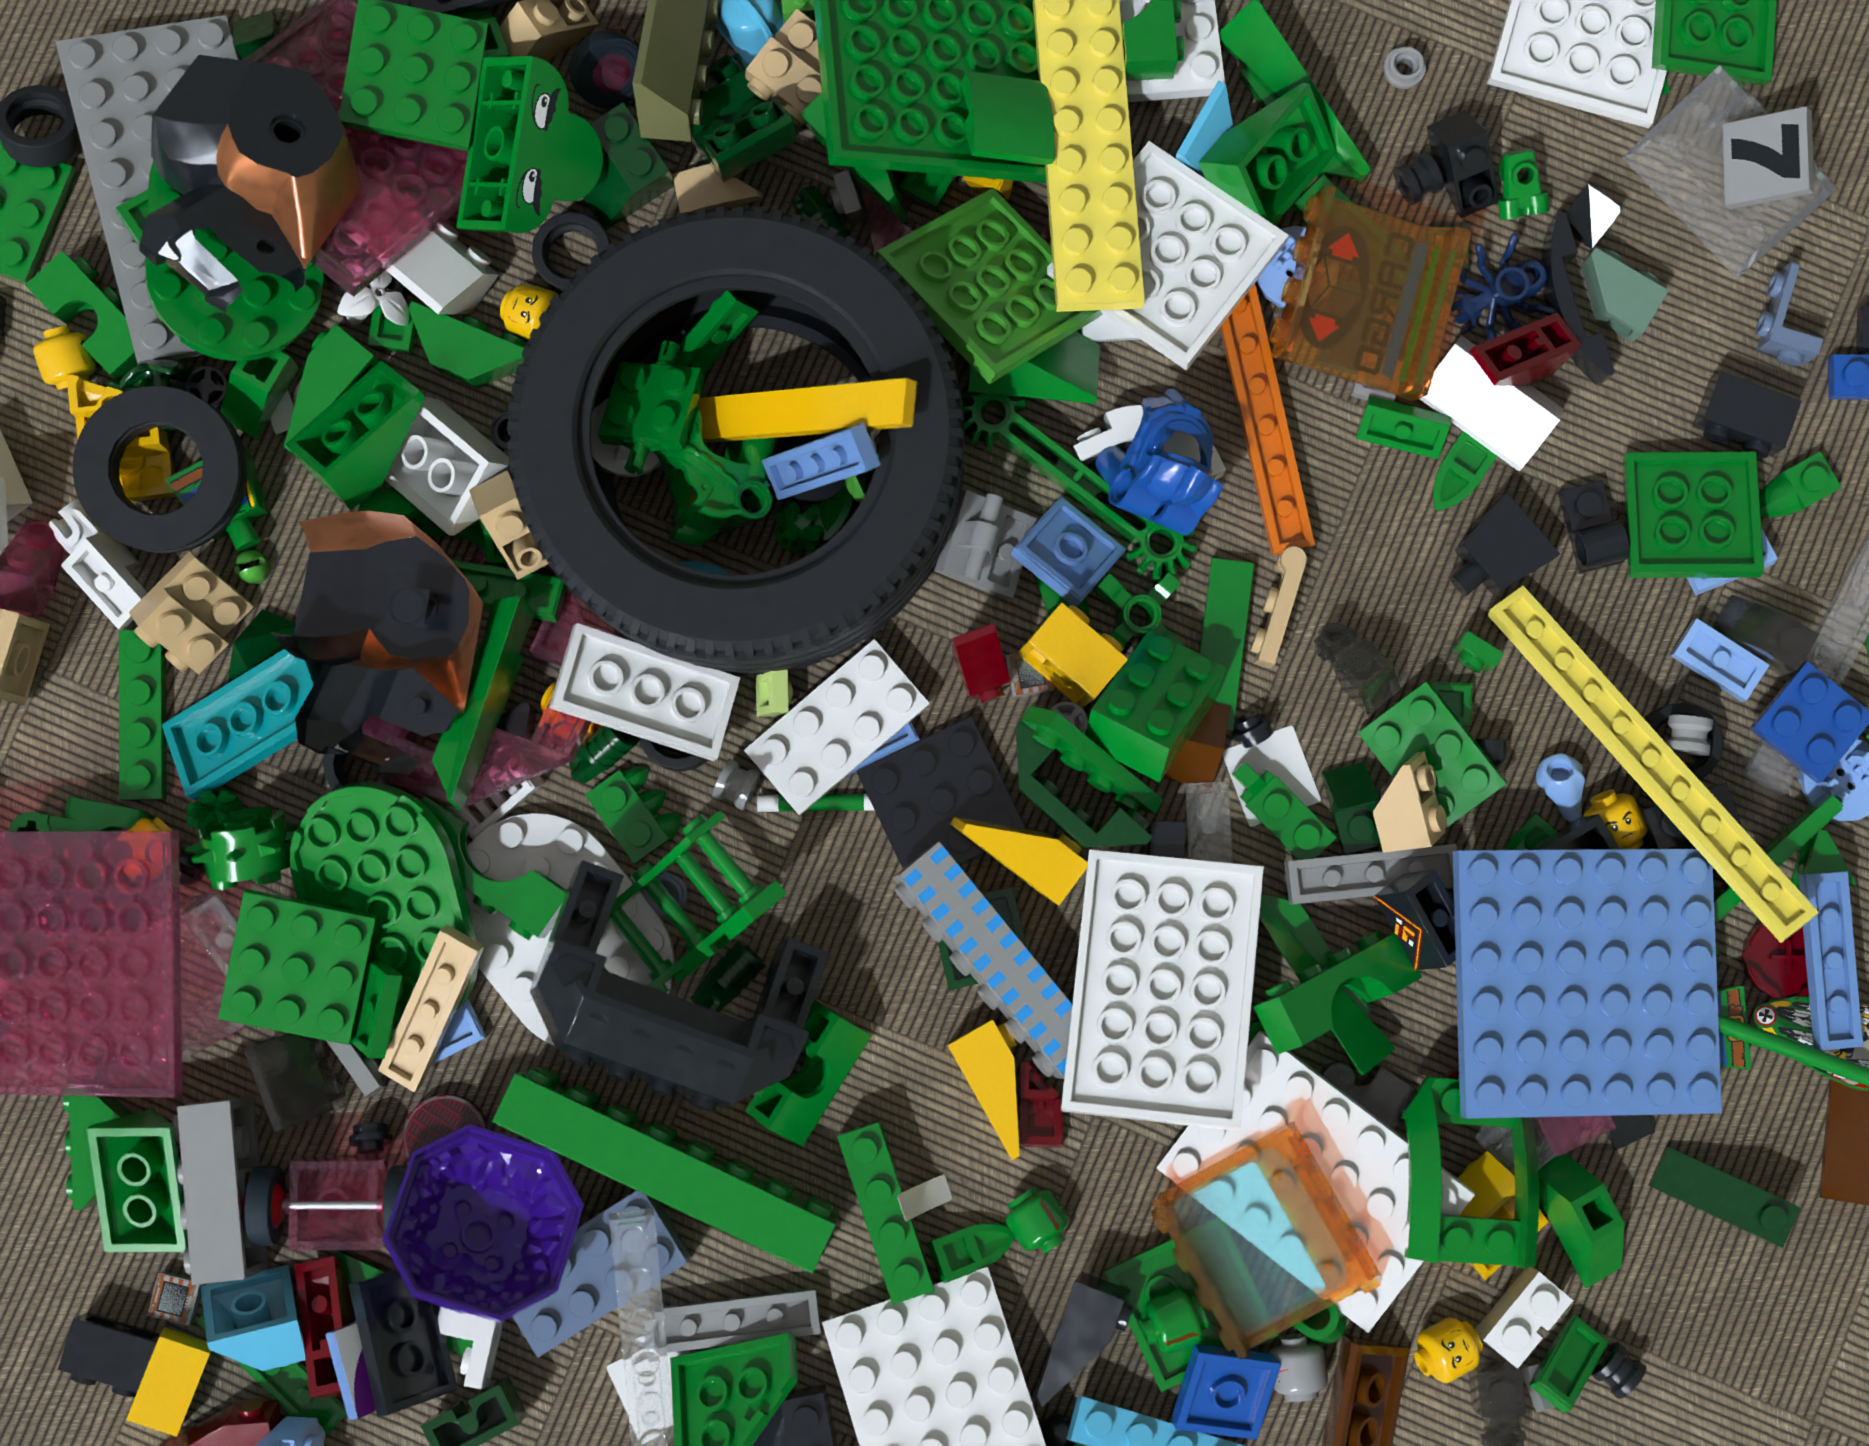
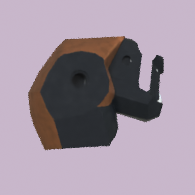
M198 55L152 114L151 157L155 161L157 172L164 181L183 195L147 215L139 251L155 266L163 263L168 264L205 294V302L225 313L227 305L235 301L243 288L240 287L239 281L195 239V229L210 227L222 242L256 270L272 273L289 280L294 285L295 292L306 285L305 272L308 263L362 190L353 152L343 124L331 101L309 72L270 63Z

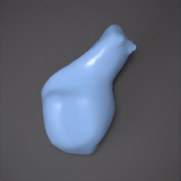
M1557 753L1543 759L1539 763L1536 772V782L1539 787L1545 789L1547 796L1556 804L1562 817L1569 822H1573L1582 817V792L1585 784V777L1582 774L1583 767L1575 758L1564 753Z

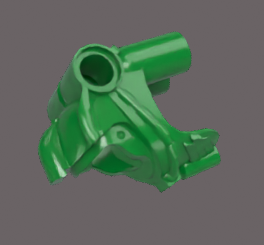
M697 407L684 451L661 449L653 452L657 455L659 463L668 478V490L676 505V510L671 517L674 521L671 526L675 529L670 532V539L689 546H701L718 533H730L765 516L772 506V497L768 489L771 484L768 482L769 478L762 460L775 455L778 437L728 441L725 457H720L708 450L703 443L702 414L700 408Z

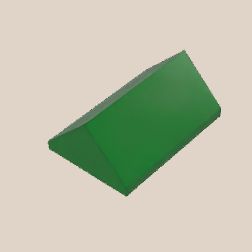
M152 1109L90 1125L87 1128L104 1252H184L188 1247L187 1230L182 1228L180 1222V1208L182 1203H184L182 1185L177 1180L179 1162L174 1125Z

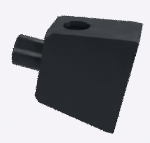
M1506 493L1493 503L1455 549L1457 555L1465 564L1450 576V580L1455 588L1464 596H1468L1482 583L1490 593L1495 595L1551 562L1560 553L1511 496Z

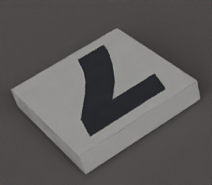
M1807 106L1722 124L1726 207L1735 209L1814 193L1812 110Z

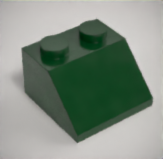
M621 103L590 123L597 133L602 146L603 165L597 184L583 198L605 231L675 186L669 169L648 138H641L639 125L624 103Z

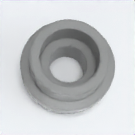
M1408 46L1392 50L1387 55L1383 65L1386 80L1392 86L1399 89H1409L1416 86L1422 80L1426 71V63L1422 54ZM1402 63L1408 65L1411 73L1407 75L1399 73L1397 65Z

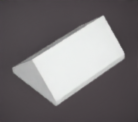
M1460 335L1416 397L1436 412L1451 417V422L1513 468L1520 471L1560 421L1564 409L1531 385L1494 386L1469 352L1476 345Z

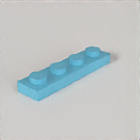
M1077 1396L1066 1439L1086 1446H1245L1205 1433L1177 1430L1172 1423L1083 1396Z

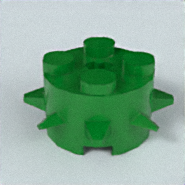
M270 806L228 811L229 818L213 825L210 817L197 825L199 843L189 846L185 850L186 852L196 853L191 857L192 862L204 863L206 878L211 880L212 889H229L237 886L240 881L255 879V884L258 885L271 884L281 880L280 871L290 867V843L292 842L294 831L298 827L297 824L286 823L284 809L275 811V815H272Z

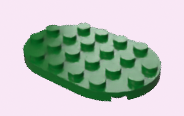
M155 161L152 163L149 175L147 215L183 195L170 187L159 175ZM210 227L195 229V239L239 281L240 287L243 288L235 301L227 305L226 313L205 302V294L168 264L163 263L155 266L146 257L145 279L147 293L156 315L161 322L163 321L180 338V342L209 357L229 361H249L276 354L284 350L285 346L308 329L319 308L323 291L324 243L306 267V285L295 292L294 285L289 280L272 273L256 270L222 242Z
M356 782L336 788L319 798L307 809L308 812L304 816L299 828L294 831L292 837L290 869L297 899L378 915L369 960L385 961L402 975L403 994L400 1001L396 1004L393 1018L395 1033L439 931L448 924L476 940V935L452 843L436 816L418 799L399 788L377 782ZM478 963L455 1013L462 1007L473 990L478 972Z

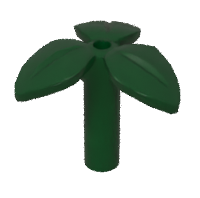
M156 360L145 365L135 366L121 379L119 388L122 391L141 379H148L152 382L153 386L171 387L169 378L186 383L192 370L178 360ZM161 428V431L174 430L175 428Z

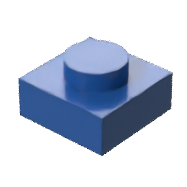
M1833 354L1828 358L1829 400H1869V355Z

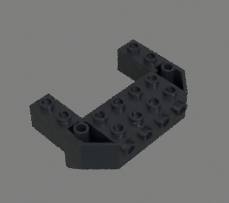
M582 860L574 870L529 991L555 1048L566 1052L564 1059L584 1067H590L591 1062L608 1067L607 1075L622 1081L632 1082L633 1077L650 1082L649 1090L667 1097H674L675 1092L692 1097L690 1101L692 1106L709 1112H715L716 1107L724 1108L789 1077L809 1034V1031L804 1030L829 952L790 937L777 945L754 1015L746 1021L738 1020L603 970L607 957L597 954L596 951L624 875Z

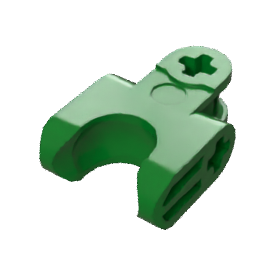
M68 796L64 817L37 812H25L18 815L11 822L8 829V838L11 845L20 853L54 860L50 881L128 895L133 894L135 881L126 873L115 871L106 864L102 855V845L108 834L121 828H132L141 818L149 819L150 814L144 810ZM33 829L42 831L41 839L31 837Z

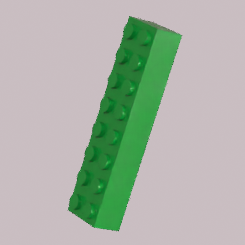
M537 1066L536 1069L530 1068L514 1074L492 1120L493 1123L813 1274L839 1215L832 1212L833 1204L814 1195H810L807 1201L793 1194L795 1187L779 1178L771 1176L767 1182L754 1176L753 1174L756 1169L741 1160L732 1158L731 1162L727 1163L714 1157L717 1150L703 1142L694 1139L692 1143L682 1142L675 1138L677 1131L665 1124L654 1121L653 1124L646 1125L636 1120L639 1113L619 1103H615L614 1106L609 1105L608 1107L597 1101L600 1096L598 1093L576 1084L575 1088H568L558 1083L560 1075L546 1068Z

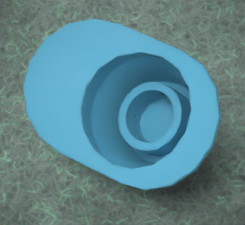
M720 0L719 23L715 24V26L731 47L741 55L746 63L750 64L769 38H774L785 24L782 4L779 0Z

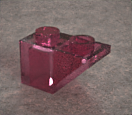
M26 520L1 554V609L38 617L55 593L65 549L55 538L49 524Z

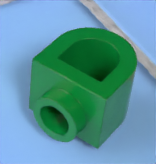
M1309 1288L1307 1293H1300L1290 1308L1292 1316L1288 1324L1315 1342L1330 1344L1337 1341L1345 1332L1347 1325L1346 1316L1339 1311L1336 1304L1330 1298H1322L1311 1288Z

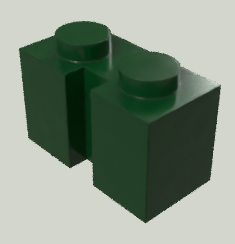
M509 1376L472 1396L468 1400L471 1408L466 1409L461 1400L431 1416L421 1425V1428L430 1446H479L519 1425L528 1414Z

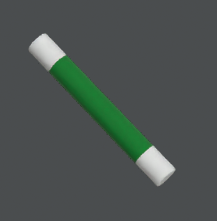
M825 794L807 811L875 810L867 794ZM757 795V812H796L782 795Z

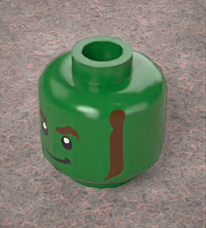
M1034 1186L1007 1204L1010 1211L1005 1217V1222L1025 1251H1033L1040 1247L1043 1253L1046 1254L1066 1240L1061 1232L1068 1227L1070 1218L1051 1190L1042 1189L1039 1191Z
M1177 1289L1149 1300L1145 1305L1146 1318L1139 1320L1147 1344L1152 1345L1156 1343L1164 1354H1172L1200 1343L1203 1339V1330L1208 1328L1207 1318L1200 1300L1196 1295L1190 1297L1182 1289Z

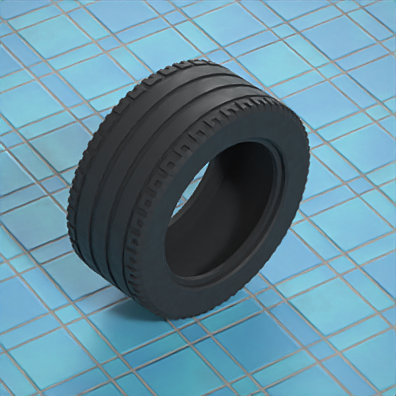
M735 206V211H726L725 207H715V210H696L695 215L687 216L686 212L677 214V217L663 218L658 220L659 225L649 228L647 224L640 227V230L633 234L628 233L622 236L624 241L616 246L613 242L606 246V250L590 258L591 264L585 269L581 266L575 272L576 275L562 285L563 292L559 297L554 295L546 311H543L539 317L540 326L538 329L533 328L531 331L530 339L522 352L524 358L523 365L518 364L515 381L511 389L514 402H509L507 432L511 435L510 441H507L510 470L514 475L512 480L531 536L560 580L597 617L625 639L643 645L664 656L691 663L695 666L720 670L732 675L756 673L761 675L770 671L792 668L796 670L822 662V659L833 658L855 647V644L862 640L865 641L887 624L886 622L892 617L894 618L910 602L915 592L922 587L935 567L934 565L950 532L959 502L964 473V414L956 371L939 329L932 317H929L926 313L928 312L926 307L909 285L905 286L902 283V277L881 257L876 260L873 257L872 250L859 244L852 237L847 236L845 239L840 236L839 230L824 226L821 222L813 219L811 223L804 221L801 215H790L780 210H774L773 214L766 213L764 208L759 207L745 209L744 206ZM728 290L750 301L759 311L745 328H765L782 331L812 342L840 361L855 376L859 383L903 378L917 382L913 427L881 429L878 456L881 465L876 467L872 482L863 501L845 526L826 544L797 562L776 570L748 575H717L700 572L665 559L645 546L629 531L616 500L612 474H607L600 469L592 457L591 447L592 413L596 407L609 398L619 363L649 364L657 362L662 342L667 340L669 344V341H673L679 345L684 335L693 329L709 311L711 304Z

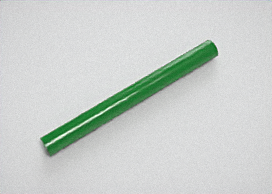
M1718 1013L1719 1032L1869 1086L1868 1067Z

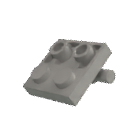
M961 490L952 526L934 571L1004 599H1013L1023 565L1013 558L1010 553L1035 525L1037 518L1003 505V498L998 495L988 493L986 497H983L969 490Z

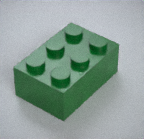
M1149 629L1091 709L1085 735L1116 761L1160 783L1216 701L1226 667Z

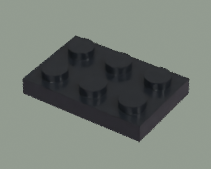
M398 1269L348 1284L377 1416L390 1415L458 1390L446 1335L440 1334L438 1323L440 1307L438 1305L412 1297Z

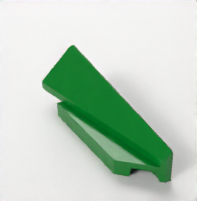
M1251 0L1219 32L1220 43L1245 67L1240 70L1239 78L1262 108L1301 83H1309L1337 151L1317 176L1321 177L1324 174L1328 177L1332 175L1355 179V183H1363L1367 180L1371 168L1259 0Z
M520 596L493 600L483 642L479 643L474 655L464 712L458 713L452 727L445 733H442L432 757L433 765L447 794V800L455 809L463 811L524 660L519 652L535 614L524 598Z
M1261 894L1259 920L1295 976L1297 977L1296 973L1317 963H1320L1322 968L1329 965L1326 957L1333 953L1302 905H1289V900ZM1339 986L1332 1002L1334 1028L1331 1031L1357 1071L1364 1075L1393 1052L1395 1047L1366 1016L1371 1011L1364 1000L1351 989Z

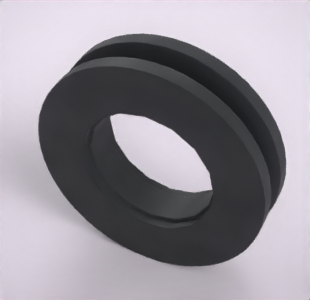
M139 387L111 398L94 412L87 421L74 450V486L86 514L100 530L111 538L125 545L148 552L178 553L207 543L220 534L232 521L245 495L248 479L247 458L244 446L235 428L219 410L193 394L173 387ZM156 427L175 428L185 432L197 445L203 460L202 480L196 494L183 507L168 513H148L138 509L126 497L120 482V461L126 447L139 434Z

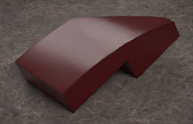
M1027 1061L1020 1062L1019 1147L1062 1148V1101L1058 1098L1059 1094L1033 1070V1067Z

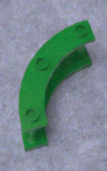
M720 810L708 820L703 814L699 815L682 829L686 837L655 866L649 861L629 877L634 884L615 899L608 918L651 971L648 976L653 982L648 987L665 993L669 991L665 985L667 981L674 977L679 984L787 894L776 880L765 889L759 883L754 885L711 832L725 818ZM696 844L700 845L741 896L738 901L743 907H740L737 902L731 903L690 852ZM676 862L719 915L716 919L721 926L710 935L705 929L699 930L658 879ZM644 889L687 941L684 946L689 952L675 964H672L669 959L663 960L622 909L623 906Z

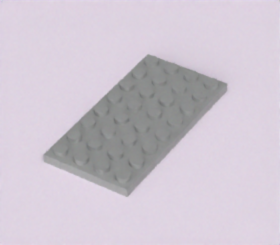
M215 16L56 41L137 365H145L148 362L162 359L178 360L204 355L180 342V338L163 321L161 322L156 315L147 293L145 279L146 257L139 251V245L116 214V207L148 189L150 170L154 161L151 157L152 114L198 55L238 60L227 16ZM308 329L299 336L308 335Z

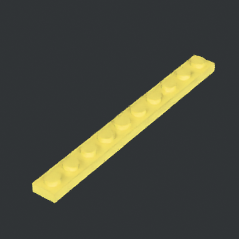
M1524 586L1518 588L1490 609L1488 613L1489 618L1780 943L1819 913Z

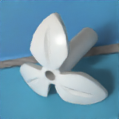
M372 259L367 260L362 267V277L371 288L359 285L350 288L340 301L337 310L338 314L346 316L350 324L359 325L377 306H381L388 320L397 325H407L409 323V310L404 297L399 292H386L384 289L392 281L391 274Z

